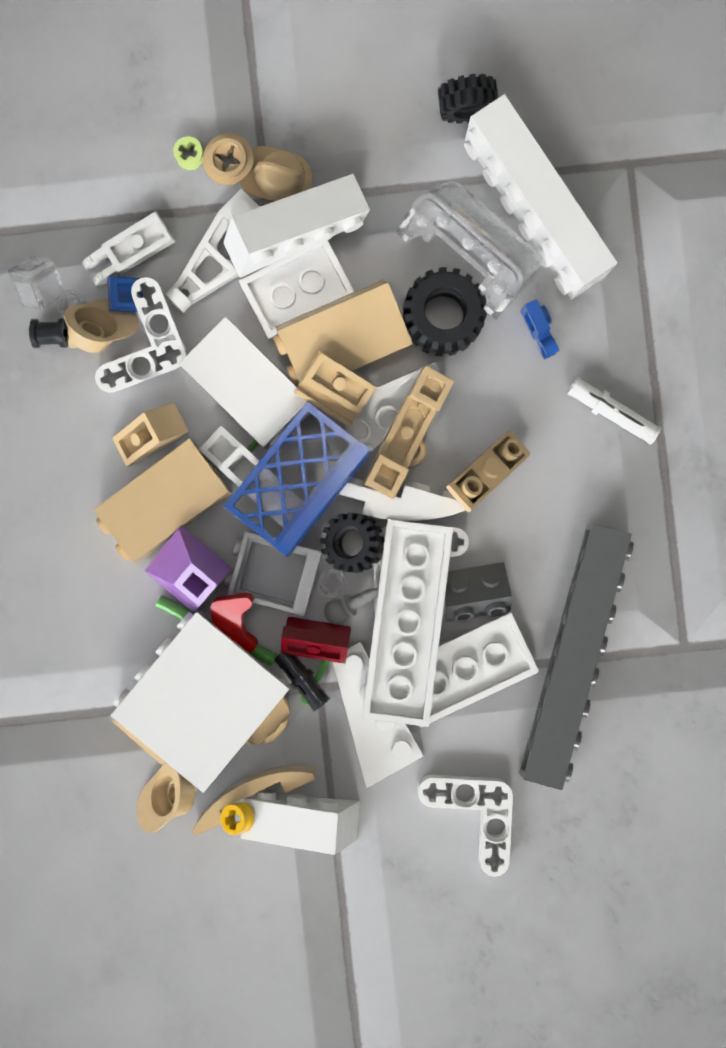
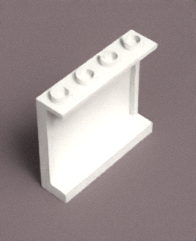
M200 610L194 615L189 612L180 621L177 628L181 631L173 641L168 637L155 652L159 655V658L152 666L146 663L134 677L138 683L131 691L125 689L116 698L113 705L117 708L110 716L204 793L284 697L291 685L284 678L281 677L279 679L208 620L204 616L205 613Z

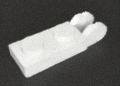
M156 211L101 244L102 247L86 257L82 264L88 270L102 264L107 258L110 259L112 265L99 272L93 278L95 285L101 287L107 284V279L110 276L117 277L119 274L120 276L173 244L175 240Z

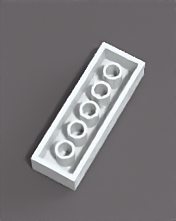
M502 95L472 115L465 137V149L471 159H477L483 167L482 173L486 182L491 187L495 186L501 194L500 200L504 209L509 214L513 213L519 221L518 227L523 237L527 241L532 240L538 249L536 254L541 264L545 268L550 267L556 276L554 281L559 291L563 295L568 294L572 300L604 279L618 262L506 95Z

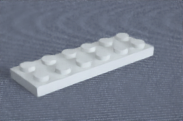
M387 519L363 719L429 727L453 527Z

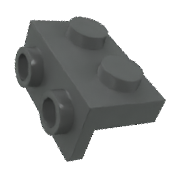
M504 562L448 571L444 600L447 621L466 622L473 619V617L485 615L497 617L511 611L512 594Z

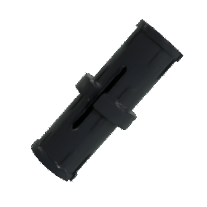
M280 653L274 659L291 681L290 685L293 690L297 689L314 712L331 699L313 677L314 672L311 668L307 669L297 656Z

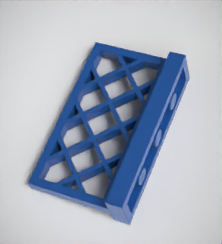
M307 401L223 507L274 546L284 556L289 557L370 456L371 450ZM310 412L320 420L321 433L302 436L300 423ZM324 424L334 432L325 433ZM297 428V436L290 437ZM340 436L350 444L342 455L328 456L326 438ZM322 438L324 457L304 459L302 441ZM298 441L300 460L281 462L280 448L283 444ZM276 455L277 463H269ZM335 460H337L336 463H335V464L332 466V468L329 470V462H328V461H335ZM324 462L326 471L324 478L318 482L307 483L305 464ZM301 465L303 483L284 485L282 467ZM277 467L279 486L260 488V473L264 469ZM255 481L256 489L248 490V488ZM308 487H316L312 491V493L308 495ZM303 488L305 502L301 507L286 509L284 490ZM280 491L282 510L263 512L261 493ZM256 494L258 513L244 514L235 505L243 495ZM295 513L288 522L287 514ZM282 514L284 528L274 538L265 531L263 516ZM259 517V525L250 518Z

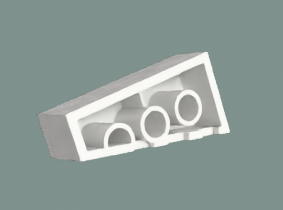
M354 174L232 216L223 243L239 278L316 243H323L343 231L349 233L357 230L363 225V221L370 208Z

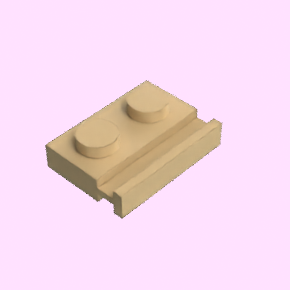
M319 350L301 378L302 380L299 385L294 389V393L351 428L354 419L360 414L377 387Z

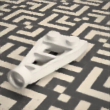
M242 189L218 211L178 281L164 294L182 313L194 303L239 277L232 260L225 259L218 252V244L228 230L232 216L260 207ZM212 256L223 267V270L211 281L202 282L196 276V270L206 257ZM183 289L189 292L190 295L188 297L181 292Z

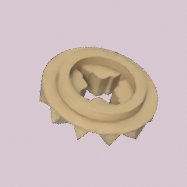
M225 133L216 136L207 144L202 161L204 170L209 178L220 186L223 184L234 187L236 183L246 181L247 175L253 170L255 156L246 139L237 134ZM233 153L234 159L239 164H230L225 170V164L219 157L228 158Z

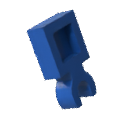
M537 299L525 304L520 312L533 340L536 339L540 353L545 360L559 352L558 345L549 331L551 329L549 324L552 322L550 314L544 305L540 307Z

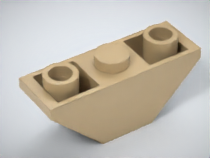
M509 429L446 488L470 512L531 453Z

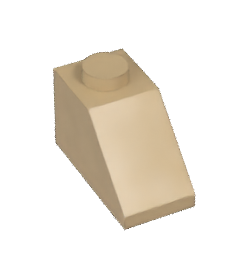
M171 403L143 412L112 439L128 467L172 445L187 434L189 430L175 403Z

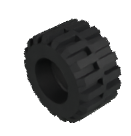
M439 267L438 272L435 273L431 269L425 272L423 278L419 276L414 281L413 287H410L407 292L403 308V321L409 335L412 337V343L416 347L419 344L423 347L422 351L427 354L431 351L436 353L435 356L442 357L446 353L452 356L456 355L457 351L462 350L463 352L472 342L474 343L485 324L484 321L487 317L485 305L487 301L485 295L482 296L480 293L482 287L479 283L474 285L471 282L473 277L468 273L465 277L460 275V269L453 268L452 272H447V267ZM440 296L454 299L462 308V322L452 329H440L433 326L425 315L427 303L433 298Z

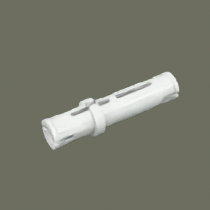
M579 376L574 380L567 392V395L590 407V412L597 415L600 413L649 445L656 440L662 429L659 425L657 426L611 398L610 392L598 390Z

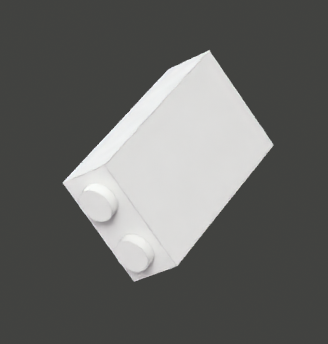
M226 317L179 363L265 450L274 444L307 402L294 393L296 386Z

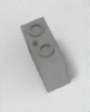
M245 531L243 537L238 536L233 555L238 556L235 569L232 568L227 574L224 587L229 588L228 595L251 593L254 596L253 603L305 616L322 552L299 545L293 551V553L307 556L293 603L241 588L253 543L270 547L274 546L259 534Z

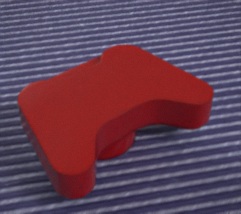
M240 593L216 597L210 606L212 623L247 652L254 651L258 640L246 630L244 623L245 611L251 608L254 596L251 593Z

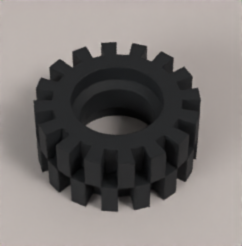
M470 74L469 77L464 78V75L458 76L457 80L452 78L448 80V83H442L441 87H438L442 120H447L448 123L456 121V124H462L463 121L469 123L472 115L498 99L496 79H493V76L486 77V74H480L478 77H476V74Z
M341 513L337 515L338 519L332 518L328 522L331 526L324 527L322 531L327 534L326 538L320 539V543L325 544L326 547L321 549L322 555H328V558L325 559L326 562L334 564V569L342 570L343 572L360 573L363 570L373 568L371 564H377L380 560L377 557L378 553L383 554L384 548H380V543L385 542L384 537L379 535L382 529L380 526H375L376 521L356 513ZM356 530L363 538V547L358 554L350 556L344 551L342 540L347 532Z

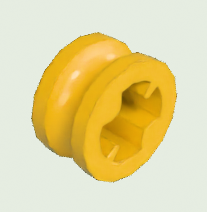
M238 802L227 805L222 810L220 821L225 832L230 835H237L247 832L253 827L255 816L250 805L245 802ZM235 815L240 816V821H235Z

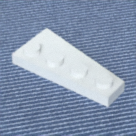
M436 362L427 365L440 373ZM423 367L378 386L360 414L354 419L351 428L326 412H320L372 451L383 442L396 414ZM324 424L325 433L334 432ZM340 436L326 438L333 456L342 455L350 445Z
M359 641L348 647L345 664L333 662L364 781L366 788L424 756L407 724L362 718L370 658Z

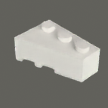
M263 789L244 799V802L252 808L255 818L253 827L249 831L242 833L241 839L336 855L357 840L360 801L307 797L302 794L282 795L270 789Z

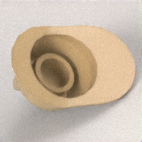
M257 146L252 148L255 156L253 170L247 175L246 181L239 182L240 186L247 193L255 197L277 201L311 189L313 174L309 164L301 156L287 150L269 146Z
M108 300L72 305L64 312V320L68 326L69 347L80 348L90 353L104 351L113 341L134 335L139 328V319L135 312L109 311Z
M164 764L146 783L137 801V820L141 829L147 833H155L172 818L185 815L194 804L195 792L198 788L169 764Z

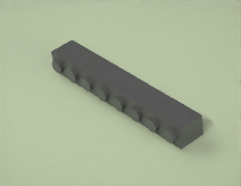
M590 523L586 526L519 772L523 780L563 790L564 782L568 783L571 779L573 763H570L573 750H578L582 738V732L579 731L582 718L586 719L590 710V700L587 699L590 687H595L599 676V668H596L599 655H604L608 643V637L604 636L607 624H612L615 618L616 605L613 604L616 592L622 590L625 581V574L622 573L625 560L628 561L633 552L634 543L630 541L631 533L595 523Z

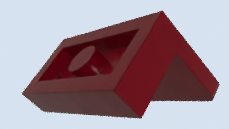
M288 617L286 626L283 627L280 653L345 664L351 627Z

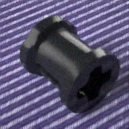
M59 318L58 322H39L38 319H31L29 339L32 347L40 348L41 345L58 344L61 348H67L69 336L68 326L64 318Z

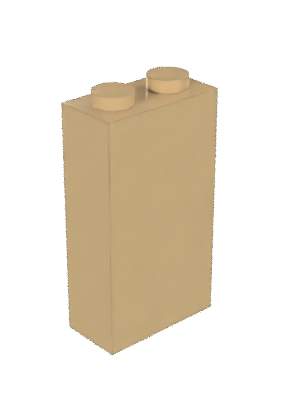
M384 279L275 326L279 335L273 337L280 355L287 353L292 365L286 367L294 385L300 383L301 378L319 350L353 371L413 344L390 285Z
M188 439L94 509L98 515L96 523L106 535L112 534L118 542L115 548L125 561L131 560L133 563H138L169 541L181 525L186 528L232 494V492L205 455L199 450L196 443Z

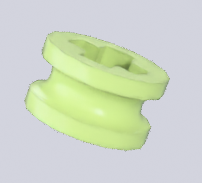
M186 136L180 138L175 143L173 151L179 166L186 170H195L203 164L204 150L196 138ZM191 147H194L195 158L189 156L187 160H184L185 157L182 151L184 149L189 151Z

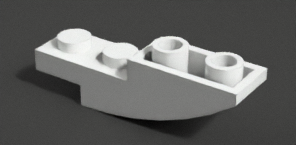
M222 426L199 448L238 487L259 462L251 452ZM264 469L260 473V488L279 486L278 477L269 469ZM255 481L248 488V490L256 489ZM291 489L284 490L286 509L300 508L304 502ZM280 491L261 493L262 509L265 512L282 510ZM248 494L257 503L256 494ZM295 513L287 514L288 522ZM282 514L271 515L284 528Z
M352 477L339 493L341 496L365 502L362 515L382 520L426 521L448 517L466 510L450 492L443 491L442 496L430 493V486L417 482H412L411 487L404 485L401 497L395 496L394 499H391L378 491L363 487L365 481Z

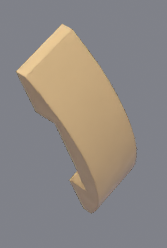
M426 365L423 367L376 454L365 479V485L391 499L395 498L409 471L407 468L436 412L440 411L454 383L453 380Z
M305 765L281 766L255 773L240 780L221 793L207 807L192 830L194 835L197 836L220 825L222 810L227 805L238 802L273 784L280 782L286 794L315 780L317 775L315 767Z

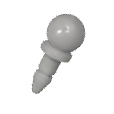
M367 589L352 597L344 595L341 599L329 601L324 609L326 619L335 625L343 624L348 620L349 616L353 617L357 614L358 608L373 601L378 595L379 589Z

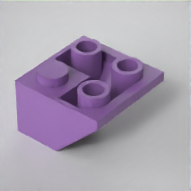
M181 525L146 568L145 572L195 613L232 568Z

